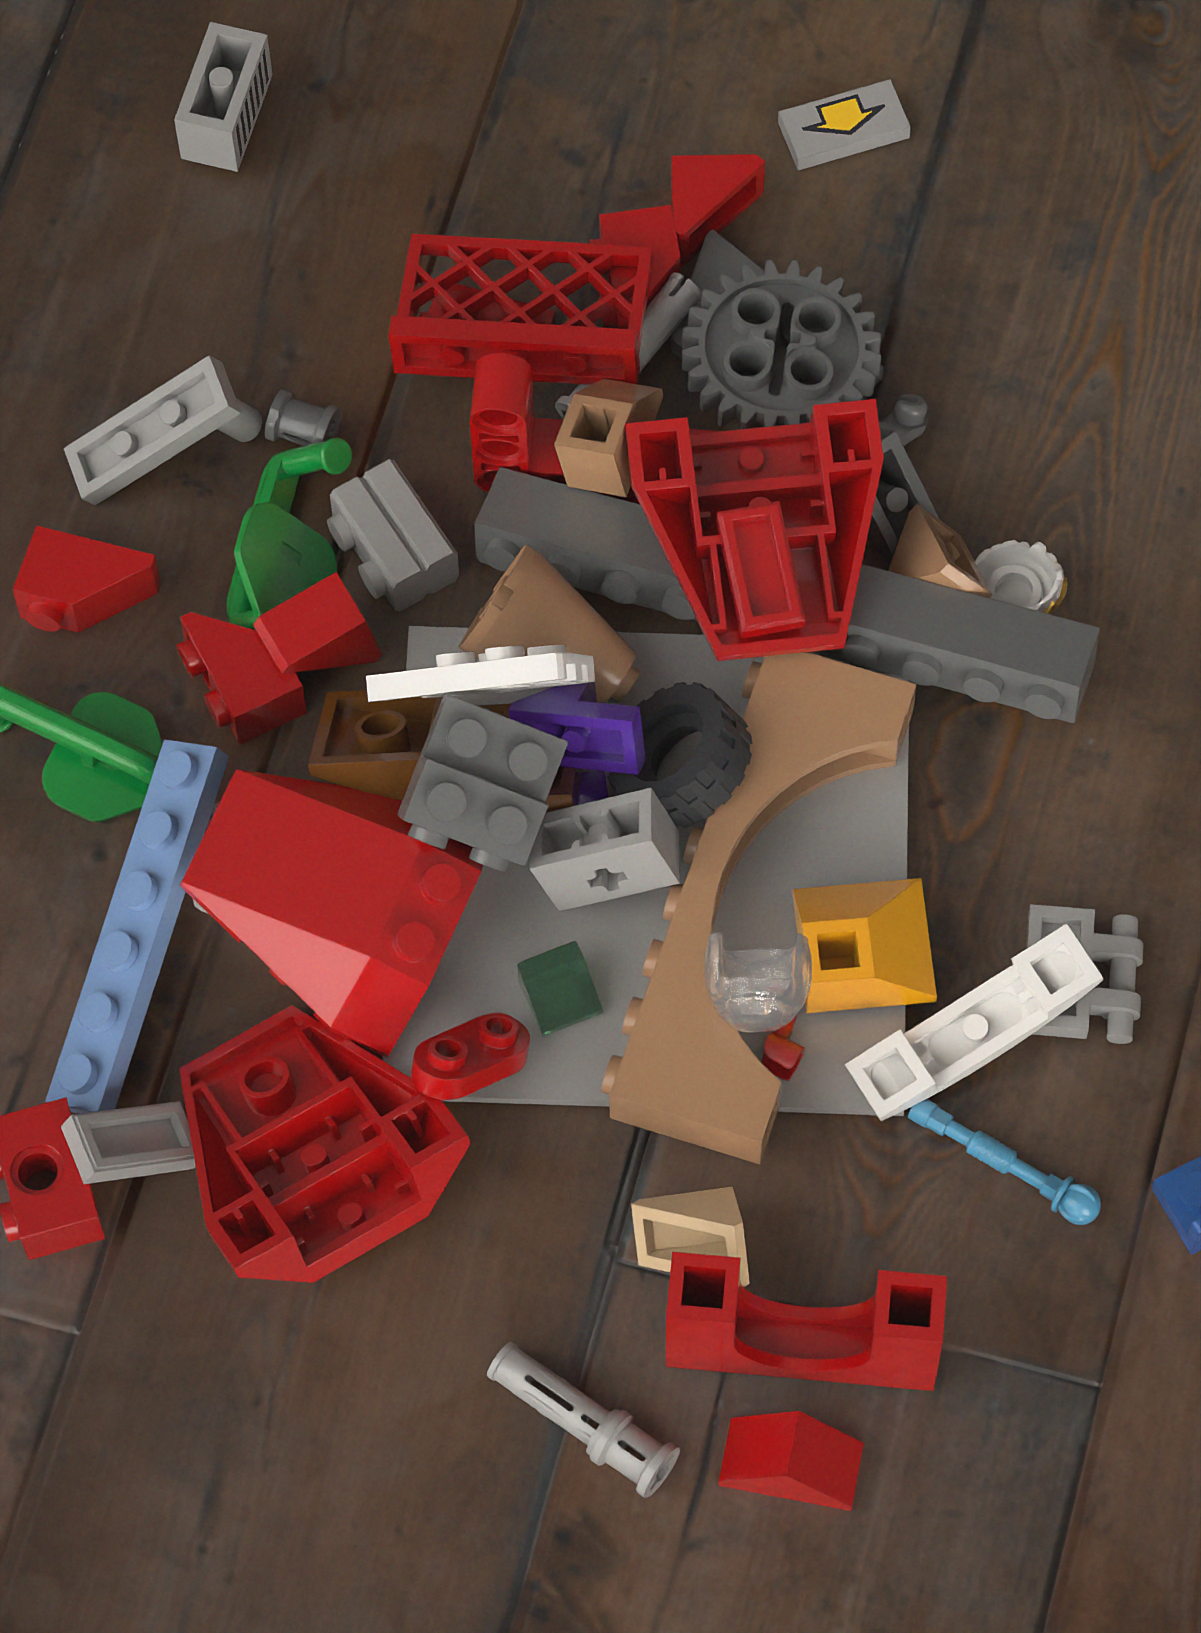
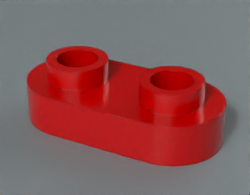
M497 1012L482 1015L424 1040L416 1047L411 1070L412 1082L420 1092L432 1098L454 1100L465 1097L524 1068L530 1044L529 1031L521 1022L510 1015Z

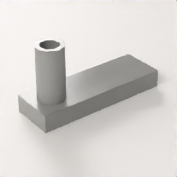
M209 355L64 448L81 498L96 506L216 429L240 442L254 439L260 432L262 417L256 408L235 397L223 363Z

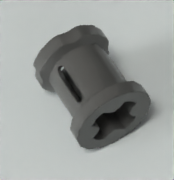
M281 389L270 407L265 424V439L276 442L282 438L305 446L337 438L342 424V408L331 404L325 409L295 398L294 391Z

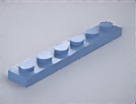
M164 739L45 1100L46 1103L66 1097L71 1112L77 1114L114 1110L186 892L180 886V883L205 833L229 760V756L217 747Z

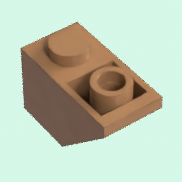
M602 379L573 394L554 444L568 487L622 497L627 496L631 486L625 423L655 421L664 396L662 388Z

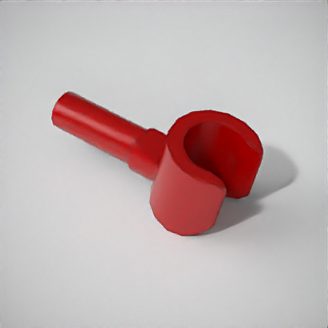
M795 989L786 991L778 1024L775 1026L774 1031L766 1038L764 1054L761 1059V1063L773 1075L785 1081L791 1080L805 1052V1047L789 1039L793 1032L802 998V993Z

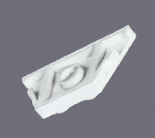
M566 645L527 648L528 656H525L524 646L485 649V653L478 654L479 662H475V652L436 655L437 667L366 676L368 702L422 696V698L443 697L444 693L451 696L495 694L595 682L593 656L566 653Z

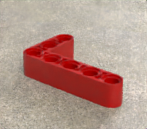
M504 353L489 354L481 357L476 364L470 413L473 472L476 486L487 493L491 488L499 467L567 485L554 446L563 419L534 417L532 368L527 361L515 355ZM689 429L690 434L719 432L716 430ZM632 485L630 486L626 497L595 492L613 498L640 504L632 489Z

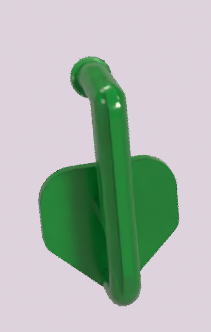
M339 437L331 438L326 442L313 443L278 452L271 457L265 466L254 504L244 515L234 549L236 567L227 596L229 623L256 630L253 623L260 615L337 572L336 557L329 542L289 512L300 475L319 470H325L333 475L346 471L352 459V451L350 445L344 439Z
M0 682V733L6 731L15 723L56 743L42 772L44 791L55 805L95 823L104 822L142 809L163 745L154 717L147 709L109 692H95L82 698L74 707L71 715Z

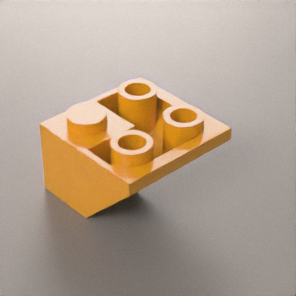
M921 878L793 889L792 895L806 1013L936 1002L937 994Z

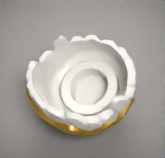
M1007 541L984 550L975 561L992 593L991 599L1052 614L1066 595L1067 578L1064 577L1063 569L1057 562L1056 557L1052 553L1046 552V546L1041 542H1036L1030 547L1027 542Z

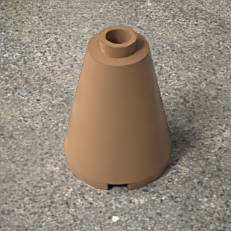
M529 545L524 546L494 587V592L484 608L481 607L458 648L463 652H475V659L479 660L478 654L485 653V649L524 646L525 656H528L527 648L566 645V653L593 656L597 702L606 703L611 697L620 703L640 674V670L632 666L637 653L538 550L536 551Z

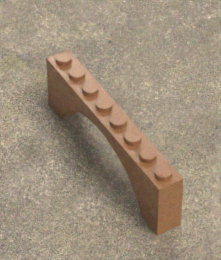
M808 652L765 656L763 663L751 662L742 691V697L750 699L743 716L744 721L748 725L746 730L752 736L753 744L750 745L749 751L752 753L750 764L746 766L744 771L745 777L740 786L737 785L731 793L732 797L725 805L722 803L714 810L715 813L707 818L704 828L693 826L689 835L683 863L691 865L684 885L675 884L671 886L663 912V919L671 921L664 942L653 939L650 945L642 974L644 977L650 978L643 999L634 996L631 999L622 1028V1034L630 1036L623 1057L611 1056L603 1078L601 1092L609 1094L611 1119L759 1165L761 1164L780 1107L782 1082L759 1061L746 1045L732 1022L720 992L715 974L712 937L721 897L731 874L748 847L765 827L797 800L843 777L868 770L895 766L913 714L917 684Z

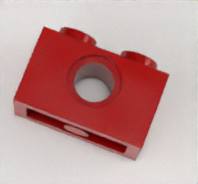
M66 1097L0 1115V1181L5 1179L10 1201L0 1204V1214L8 1242L21 1240L28 1260L105 1239L91 1183H83L61 1129L63 1123L72 1115ZM50 1171L57 1174L55 1181L46 1189L30 1190L25 1187L28 1179L37 1172Z

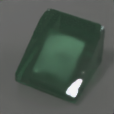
M577 941L566 943L518 963L519 985L543 1037L603 1013L602 1005Z

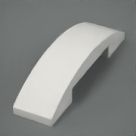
M1067 924L1011 958L1012 966L903 1034L901 1030L896 1031L845 1064L880 1121L935 1095L994 1060L1049 1023L1103 981L1102 975Z

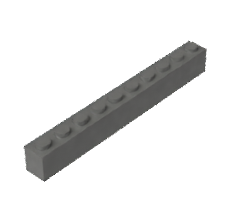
M499 467L475 521L476 561L489 564L491 567L505 572L524 546L529 545L536 551L538 550L574 588L607 596L617 603H633L666 612L676 619L697 621L640 504L583 489L568 487L565 484ZM862 564L845 647L843 649L814 651L813 653L846 661L850 665L859 668H872L905 677L919 685H934L967 694L981 702H997L1026 710L1040 718H1055L1075 723L1095 665L1100 628Z

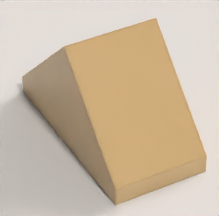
M733 1187L645 1198L631 1204L638 1265L670 1272L672 1251L740 1257V1283L743 1287L750 1284L743 1221Z

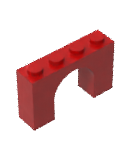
M672 1251L666 1311V1367L934 1391L943 1344L947 1276L878 1270L876 1291L869 1300L842 1307H804L764 1299L746 1290L740 1283V1257Z

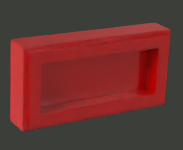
M780 501L717 512L716 522L741 639L804 628L806 620Z

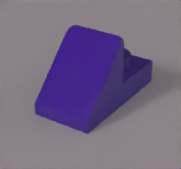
M595 682L554 686L517 700L509 708L511 719L568 741L559 767L638 775L646 760L640 707L598 703Z

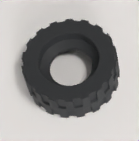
M685 682L675 683L673 687L667 689L663 687L655 691L653 696L647 700L643 699L636 705L640 707L646 758L639 774L609 772L610 775L607 778L610 786L616 790L615 793L617 795L652 788L676 827L682 826L686 828L694 825V822L702 818L707 819L715 813V809L722 803L725 805L732 797L731 793L737 785L740 786L745 777L744 771L746 766L750 764L752 753L749 752L750 745L753 743L751 734L746 730L748 725L744 719L710 687L707 689L703 684L693 682L692 685H687ZM700 731L702 737L691 759L673 775L658 780L656 778L658 769L670 749L681 739Z

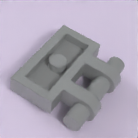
M1030 904L1026 949L1067 924L1092 961L1105 962L1110 966L1109 988L1094 987L1072 1006L1032 1035L1087 1039L1089 1015H1096L1107 1019V1040L1115 1044L1132 1042L1133 1022L1140 1018L1141 996L1135 993L1136 967L1143 963L1144 948L1143 942L1138 939V918L1132 915L1114 916L1112 919V935L1094 933L1095 909Z

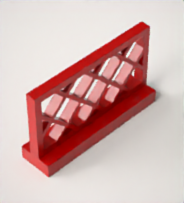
M411 234L397 315H392L388 333L394 373L474 378L476 364L481 357L489 354L504 353L515 355L527 361L532 368L533 381L592 385L602 379L638 384L640 374L639 353L653 265V247ZM423 256L450 257L456 265L433 279L422 268ZM494 259L509 260L517 267L495 282L480 269ZM553 263H569L577 272L554 286L540 271ZM613 266L637 267L636 276L617 289L609 284L601 274ZM469 276L482 291L459 305L445 290ZM529 279L543 294L520 308L506 293ZM590 283L603 298L580 311L567 296ZM433 298L448 311V313L440 318L412 317L414 310ZM632 298V305L627 301ZM494 301L509 315L500 322L480 321L472 317V315ZM554 305L569 318L568 321L561 325L536 324L532 320ZM615 308L629 321L628 329L602 328L593 324Z

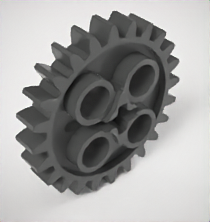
M767 260L764 275L756 276L747 264L742 265L741 282L736 283L724 274L721 275L719 294L704 289L701 295V308H690L688 328H683L682 348L685 350H682L681 366L682 370L688 371L687 388L689 392L701 391L700 409L702 411L719 406L717 425L723 427L736 418L741 421L740 429L810 423L813 405L863 400V396H872L875 376L879 375L881 355L878 353L881 334L873 332L874 313H860L862 295L856 293L843 298L844 279L840 277L826 286L821 283L822 267L819 266L808 277L800 276L798 261L794 260L790 263L786 274L778 273L773 261ZM789 308L793 311L782 388L779 395L773 396L769 393L772 379L773 360L776 354L782 310ZM757 319L765 323L751 324L746 322V320ZM817 327L825 330V332L814 333L806 329ZM751 371L757 375L745 377L736 372ZM810 379L816 381L817 384L805 385L799 383L798 380Z

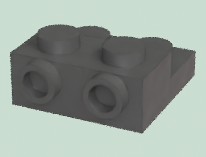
M444 693L397 815L402 820L412 823L409 836L427 844L445 849L449 838L472 846L469 858L493 869L506 872L509 861L525 866L549 806L545 801L568 741Z

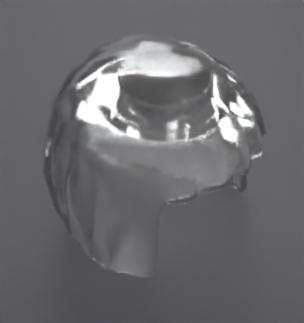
M722 933L710 934L705 952L704 976L709 997L718 1015L727 1024L745 1033L778 1030L792 1021L802 1009L809 994L812 981V960L807 937L797 933L796 945L786 950L744 949L726 951L723 949Z

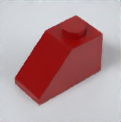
M36 525L12 591L20 618L25 619L30 625L50 632L58 631L62 628L80 633L157 595L161 586L156 557L153 554Z

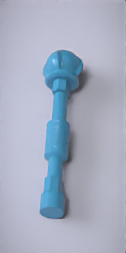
M928 1099L911 1107L908 1114L909 1119L941 1136L946 1134L966 1146L968 1154L1000 1171V1173L1010 1172L1040 1190L1042 1196L1052 1201L1051 1210L1055 1213L1059 1210L1067 1221L1076 1225H1085L1092 1222L1098 1216L1101 1209V1200L1096 1190L1091 1186L1074 1184L1076 1179L1072 1176L1067 1177L1063 1181L1053 1174H1050V1176L1044 1174L1017 1158V1151L1012 1150L981 1130L977 1132L969 1130L954 1121V1116L940 1109L937 1104Z

